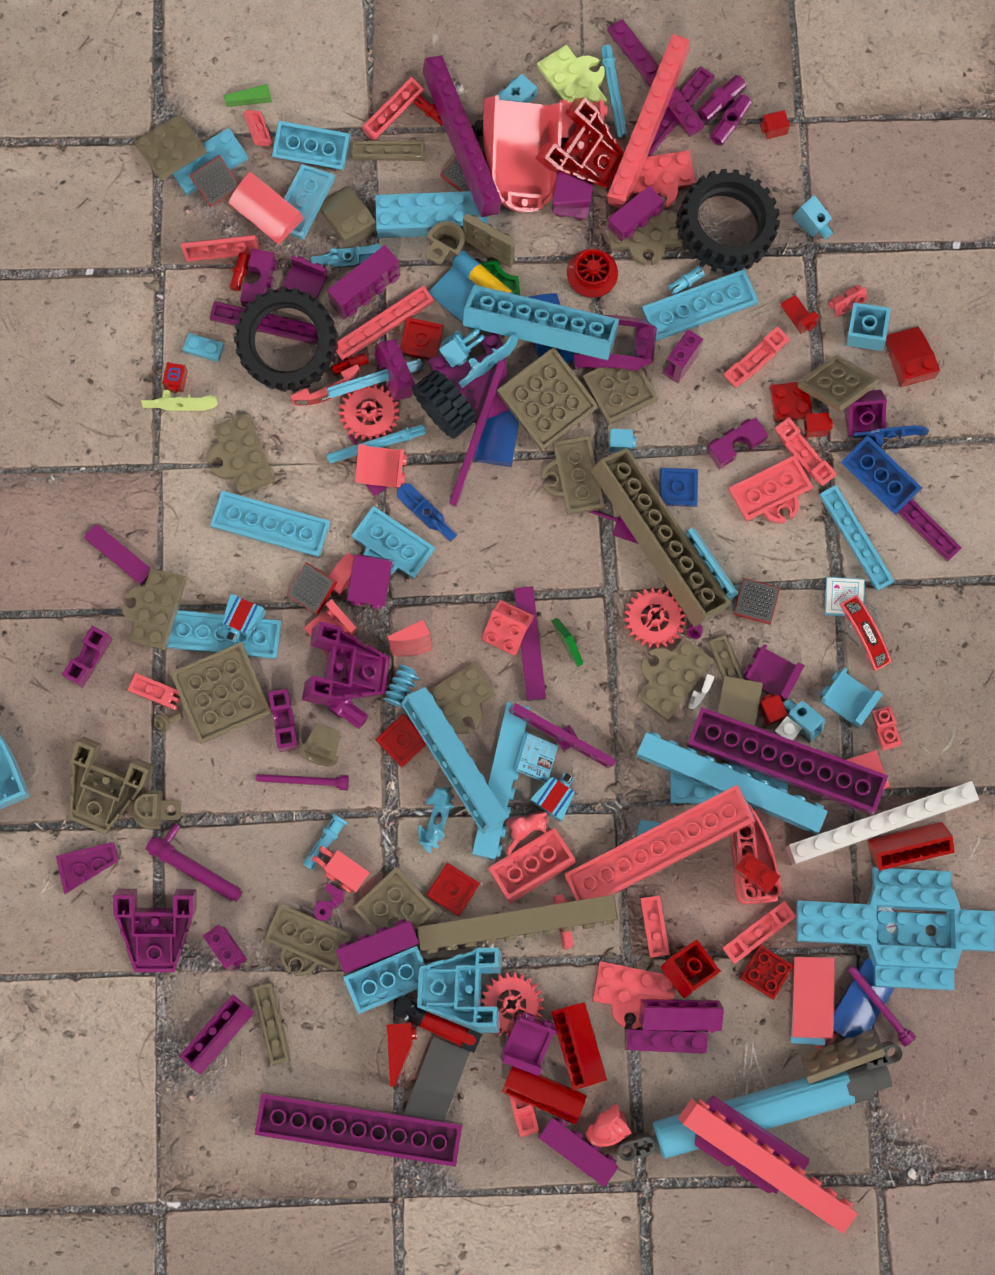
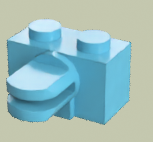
M478 328L464 337L457 330L443 340L439 350L451 367L464 364L467 361L469 352L472 351L471 348L484 339L482 334L474 338L480 332Z

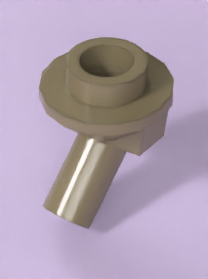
M181 712L168 717L166 713L157 714L154 724L158 730L166 732L171 728V723L182 720L183 716Z

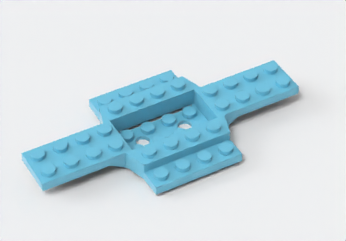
M873 867L872 890L867 904L797 901L796 942L852 944L867 947L874 968V987L953 991L955 990L954 970L957 968L961 951L995 952V911L962 910L955 891L952 889L950 871L896 868L879 871L877 867ZM877 908L943 911L947 913L944 915L877 911ZM889 923L896 924L898 930L895 934L888 933L886 927ZM928 925L936 929L934 936L926 934L925 929Z

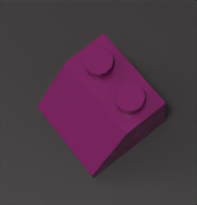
M882 390L868 391L844 409L848 437L858 432L886 428L887 399Z

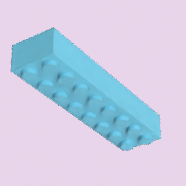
M477 285L473 286L464 308L463 326L478 328L508 337L515 334L521 340L605 360L609 359L619 319Z

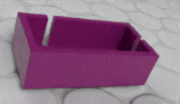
M385 245L327 290L330 305L344 320L347 317L354 316L358 307L368 305L371 298L376 294L380 295L383 293L386 286L390 283H395L400 278L399 260Z

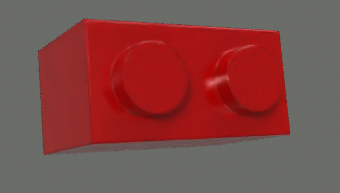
M748 852L744 854L733 870L764 894H768L781 877Z

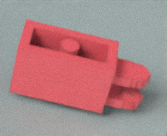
M320 846V852L329 856L330 860L327 864L317 856H313L312 860L323 867V870L326 871L324 875L333 882L335 879L342 883L340 887L347 892H357L369 872L339 850H336L333 854L323 846Z

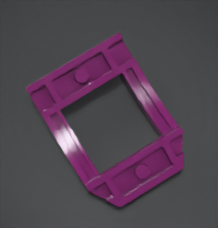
M603 315L619 319L618 325L637 327L634 357L610 354L609 359L605 360L579 353L573 355L577 369H581V367L618 368L638 372L640 368L645 365L647 367L654 361L657 328L640 318Z

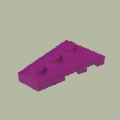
M115 842L56 856L64 894L119 861Z

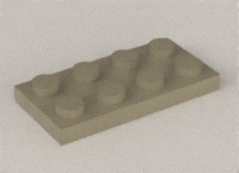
M876 1029L864 1031L862 1034L852 1038H846L837 1044L827 1045L816 1052H809L802 1056L801 1060L807 1080L811 1084L886 1056L879 1035Z

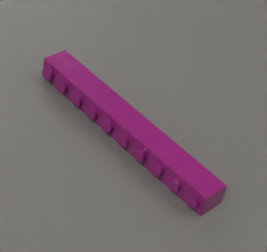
M442 55L425 58L422 74L481 217L497 215L502 202L445 61Z

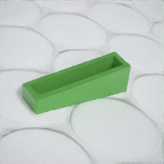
M267 84L223 95L226 107L272 102Z

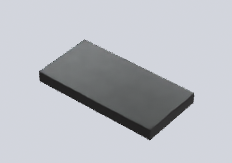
M433 1037L404 1114L445 1120L470 1051Z

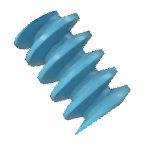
M400 664L399 668L402 671H396L395 674L398 677H393L392 681L394 684L388 686L391 691L385 692L388 698H382L396 707H403L401 703L406 697L405 694L413 693L409 686L416 687L412 681L420 679L416 675L417 672Z

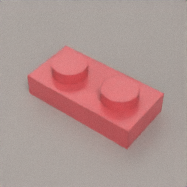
M246 110L243 115L254 144L269 147L273 142L261 111Z

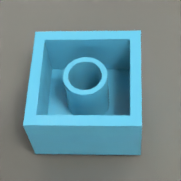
M854 303L846 346L883 351L891 308Z

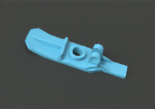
M374 244L345 249L333 248L329 254L311 257V262L321 265L329 264L335 268L357 266L382 246ZM346 255H351L349 259L345 258Z
M517 335L510 336L507 342L499 349L493 348L494 353L486 356L481 363L475 358H471L469 364L472 369L464 379L458 382L460 387L463 388L475 378L484 375L497 365L498 361H502L510 355L517 345Z

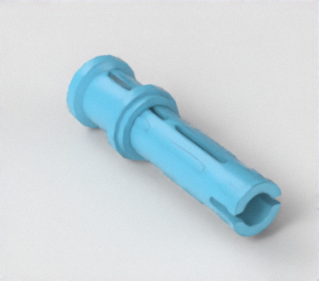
M334 813L328 826L323 828L321 838L302 863L312 871L317 864L312 860V857L317 856L321 859L323 856L319 847L323 846L328 849L332 841L338 839V834L343 826L348 824Z

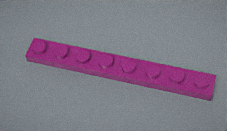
M621 19L608 27L607 32L651 87L659 65L625 21ZM675 87L667 109L688 137H691L704 129L705 124Z

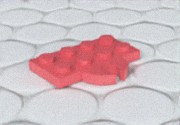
M689 150L647 157L631 197L637 196L650 185L659 196L666 198V208L670 207L677 198L678 189L690 188L693 183H696Z
M794 455L730 487L728 491L746 522L763 514L767 520L773 523L784 524L786 520L780 515L779 510L787 509L789 511V518L792 520L799 508L797 497L812 490L813 486Z
M600 961L592 1001L612 1005L613 1017L623 1028L626 1025L624 1016L627 1013H632L635 1016L632 1029L641 1027L639 1022L641 999L674 1000L676 988L665 974Z

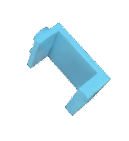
M844 668L841 672L837 670L831 678L834 681L830 687L827 685L820 695L823 697L820 702L859 728L883 694L878 690L872 692L846 673L847 668Z

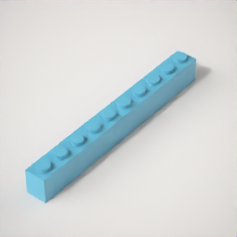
M646 732L636 754L637 758L718 793L738 785L746 802L752 808L814 835L820 832L828 812L824 810V806L813 802V804H810L800 795L792 796L787 794L788 791L784 788L769 786L770 783L763 779H758L757 781L751 778V775L747 772L740 771L739 773L734 771L733 767L728 764L722 763L721 765L716 763L715 759L710 756L704 755L702 757L697 755V751L688 747L686 749L681 748L679 743L673 740L665 741L661 739L659 734L650 732V734Z

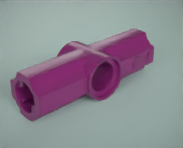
M735 75L723 87L719 86L711 94L710 99L697 110L700 118L703 121L709 122L721 110H726L732 104L734 98L746 88L747 84L740 75Z
M739 94L711 133L710 139L714 144L723 146L751 107L753 102L745 94Z
M351 700L325 704L332 713L339 718H344L358 729L364 725L369 715L356 707Z

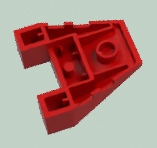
M585 97L576 98L565 114L578 126L564 147L561 149L555 142L545 143L535 159L550 171L556 173L563 172L584 182L608 188L617 173L624 153L616 139H613L607 124H604L601 119L599 110Z

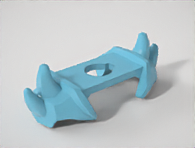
M450 787L435 788L433 795L426 801L427 805L433 804L434 808L427 829L424 830L422 826H418V843L428 853H432L431 847L439 848L437 842L442 841L445 836L443 829L450 808H454V803L451 802V800H454V797L448 793L452 790ZM441 813L442 820L436 825L435 818Z

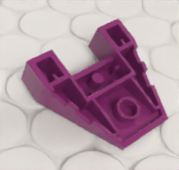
M492 333L484 336V339L481 341L484 355L475 359L481 363L486 356L494 353L493 348L497 350L503 346L498 334ZM442 354L429 359L431 372L434 369L441 371L442 374L446 375L447 379L453 382L455 387L457 386L460 393L465 396L466 401L470 403L471 408L475 412L477 420L474 423L477 424L497 365L461 388L458 382L464 379L472 369L469 361L461 366L452 368ZM507 364L499 388L508 382ZM496 394L488 419L509 410L498 394Z
M320 621L312 628L310 646L328 651L324 678L312 675L304 682L302 700L321 705L384 695L390 658L372 646H367L360 642L359 638L354 635L347 634L343 631V628Z
M137 889L116 890L113 895V914L118 922L120 934L125 941L126 950L134 972H175L197 909L196 889H176L173 895V908H138Z

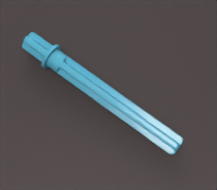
M607 44L601 47L602 65L605 68L616 133L619 138H623L628 133L615 69L616 59L613 57L612 47Z
M420 359L407 362L410 373L423 369ZM384 369L328 387L327 395L329 398H333L389 380L388 370Z
M424 425L409 429L405 427L406 429L361 444L382 448L407 440L412 441V438L426 434V429ZM359 444L328 453V462L334 463L357 456Z

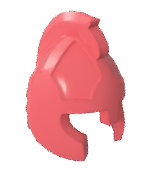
M618 1103L612 1105L609 1110L601 1112L597 1116L594 1125L591 1124L587 1132H585L588 1141L599 1147L614 1145L632 1134L627 1126L624 1112H619Z

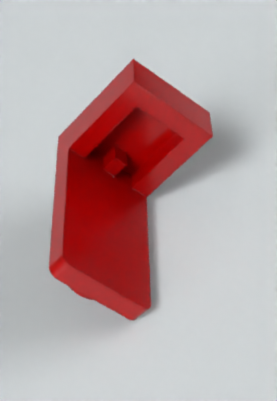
M796 295L781 303L782 309L800 334L805 331H811L817 326L819 319L817 312L814 311L809 314Z

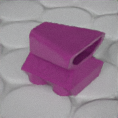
M558 172L552 213L559 217L573 216L577 220L588 219L594 185L566 173Z

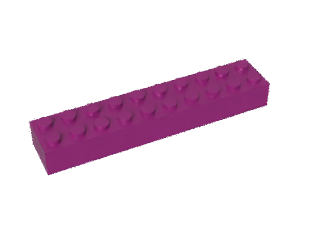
M703 707L700 709L687 747L870 815H873L877 810L888 775Z
M263 1092L261 1094L254 1135L456 1167L463 1123Z

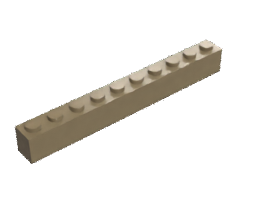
M609 895L419 926L417 930L420 951H426V954L438 953V949L446 948V951L457 950V946L465 945V948L476 947L478 942H484L485 945L495 944L497 939L503 938L504 942L514 941L516 936L522 935L524 939L536 937L535 933L543 932V935L555 934V930L563 929V932L575 931L577 926L588 929L594 928L596 923H602V926L613 925L614 920H618L615 896Z

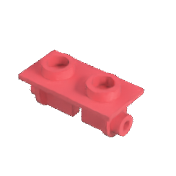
M855 285L844 292L846 298L840 294L831 299L828 305L830 309H834L835 317L848 312L853 308L854 303L862 304L866 301V287L862 288L861 285Z

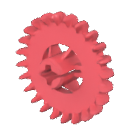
M374 384L373 388L368 386L353 391V394L347 393L349 399L342 398L345 405L340 404L339 407L344 411H339V415L344 418H341L340 422L346 423L343 429H350L348 435L355 433L354 438L358 439L361 436V440L364 442L366 438L370 441L373 440V437L377 439L380 438V435L386 436L385 432L392 433L390 427H397L394 421L400 419L399 416H396V414L400 413V409L395 408L398 407L399 402H393L392 396L389 397L391 394L389 390L384 393V385L378 389L377 384ZM376 403H379L382 408H377ZM382 416L381 420L377 422V417ZM357 417H362L363 422L361 423ZM374 421L375 423L373 425H365L366 422Z
M651 587L650 593H648L644 588L643 596L637 592V599L634 597L630 599L633 604H626L630 611H624V614L629 616L623 620L629 623L625 629L632 630L629 636L636 635L634 641L641 640V646L648 643V648L650 649L652 644H654L657 649L661 643L663 647H666V641L673 644L672 637L679 639L677 632L682 633L684 631L679 626L686 625V622L681 620L686 617V614L680 613L683 610L681 607H678L677 601L674 602L673 595L668 597L669 590L662 594V588L660 587L658 592L655 593L654 587ZM649 606L650 610L648 613L642 614L643 610ZM665 611L667 612L669 619L664 618ZM659 613L658 619L651 622L652 616ZM641 617L646 618L645 625L642 624ZM662 622H668L667 626L661 630L660 625ZM651 627H657L658 631H650Z
M506 972L504 979L500 974H498V981L491 978L492 986L485 984L488 992H481L486 997L481 999V1003L485 1004L483 1007H497V1000L503 1002V1007L499 1010V1036L506 1031V1037H508L515 1021L514 1013L519 1009L533 1014L537 1018H542L538 1010H543L544 1007L539 1006L538 1003L543 1002L544 999L537 998L542 991L534 990L537 984L530 985L531 978L524 981V974L517 978L516 972L513 973L512 977ZM511 990L519 991L520 994L517 996L511 995ZM509 991V996L504 1000L498 998L503 992ZM522 996L515 1004L516 1009L509 1008L501 1013L508 1005L507 1000L514 1001ZM523 999L526 1000V1009L520 1007V1002ZM506 1013L512 1014V1019L509 1020L503 1016Z

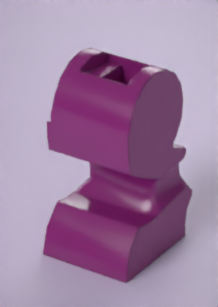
M328 882L326 884V892L332 895L331 901H318L314 908L315 917L321 921L329 920L333 914L332 908L337 909L344 902L345 892Z

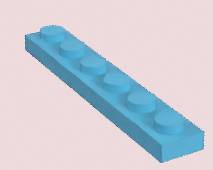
M837 485L820 493L819 497L875 590L878 592L894 583V579Z

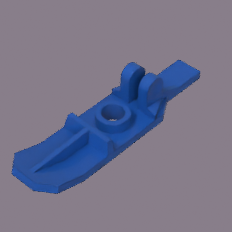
M916 425L858 432L854 433L852 437L865 438L868 435L881 447L884 442L883 437L890 439L898 435L899 439L904 436L911 435L923 436L928 434L929 429Z
M404 483L397 489L398 499L429 529L439 531L450 542L457 536L446 525L443 515L411 484ZM425 510H429L430 514L424 515L423 512Z

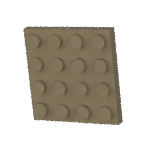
M555 347L497 389L496 392L540 451L544 450L599 407Z
M242 642L170 672L200 744L272 714Z

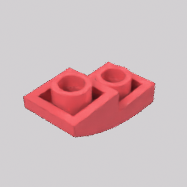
M347 553L339 561L329 577L337 581L333 591L339 595L350 584L354 556L350 553Z
M887 706L872 710L871 713L882 751L901 746L902 742L896 728V720L891 707Z

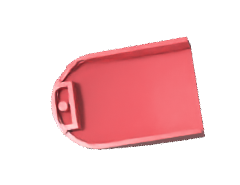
M496 95L484 99L483 135L487 166L501 197V203L513 211L532 212L539 210L554 197L558 173L548 170L535 158L545 143L555 142L561 148L563 103L542 105L499 100V96Z

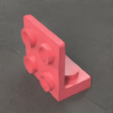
M332 599L326 603L327 609L304 627L310 636L312 635V628L320 621L337 625L351 636L358 633L354 624Z
M499 600L491 613L482 636V641L515 656L526 630L533 621L534 615Z

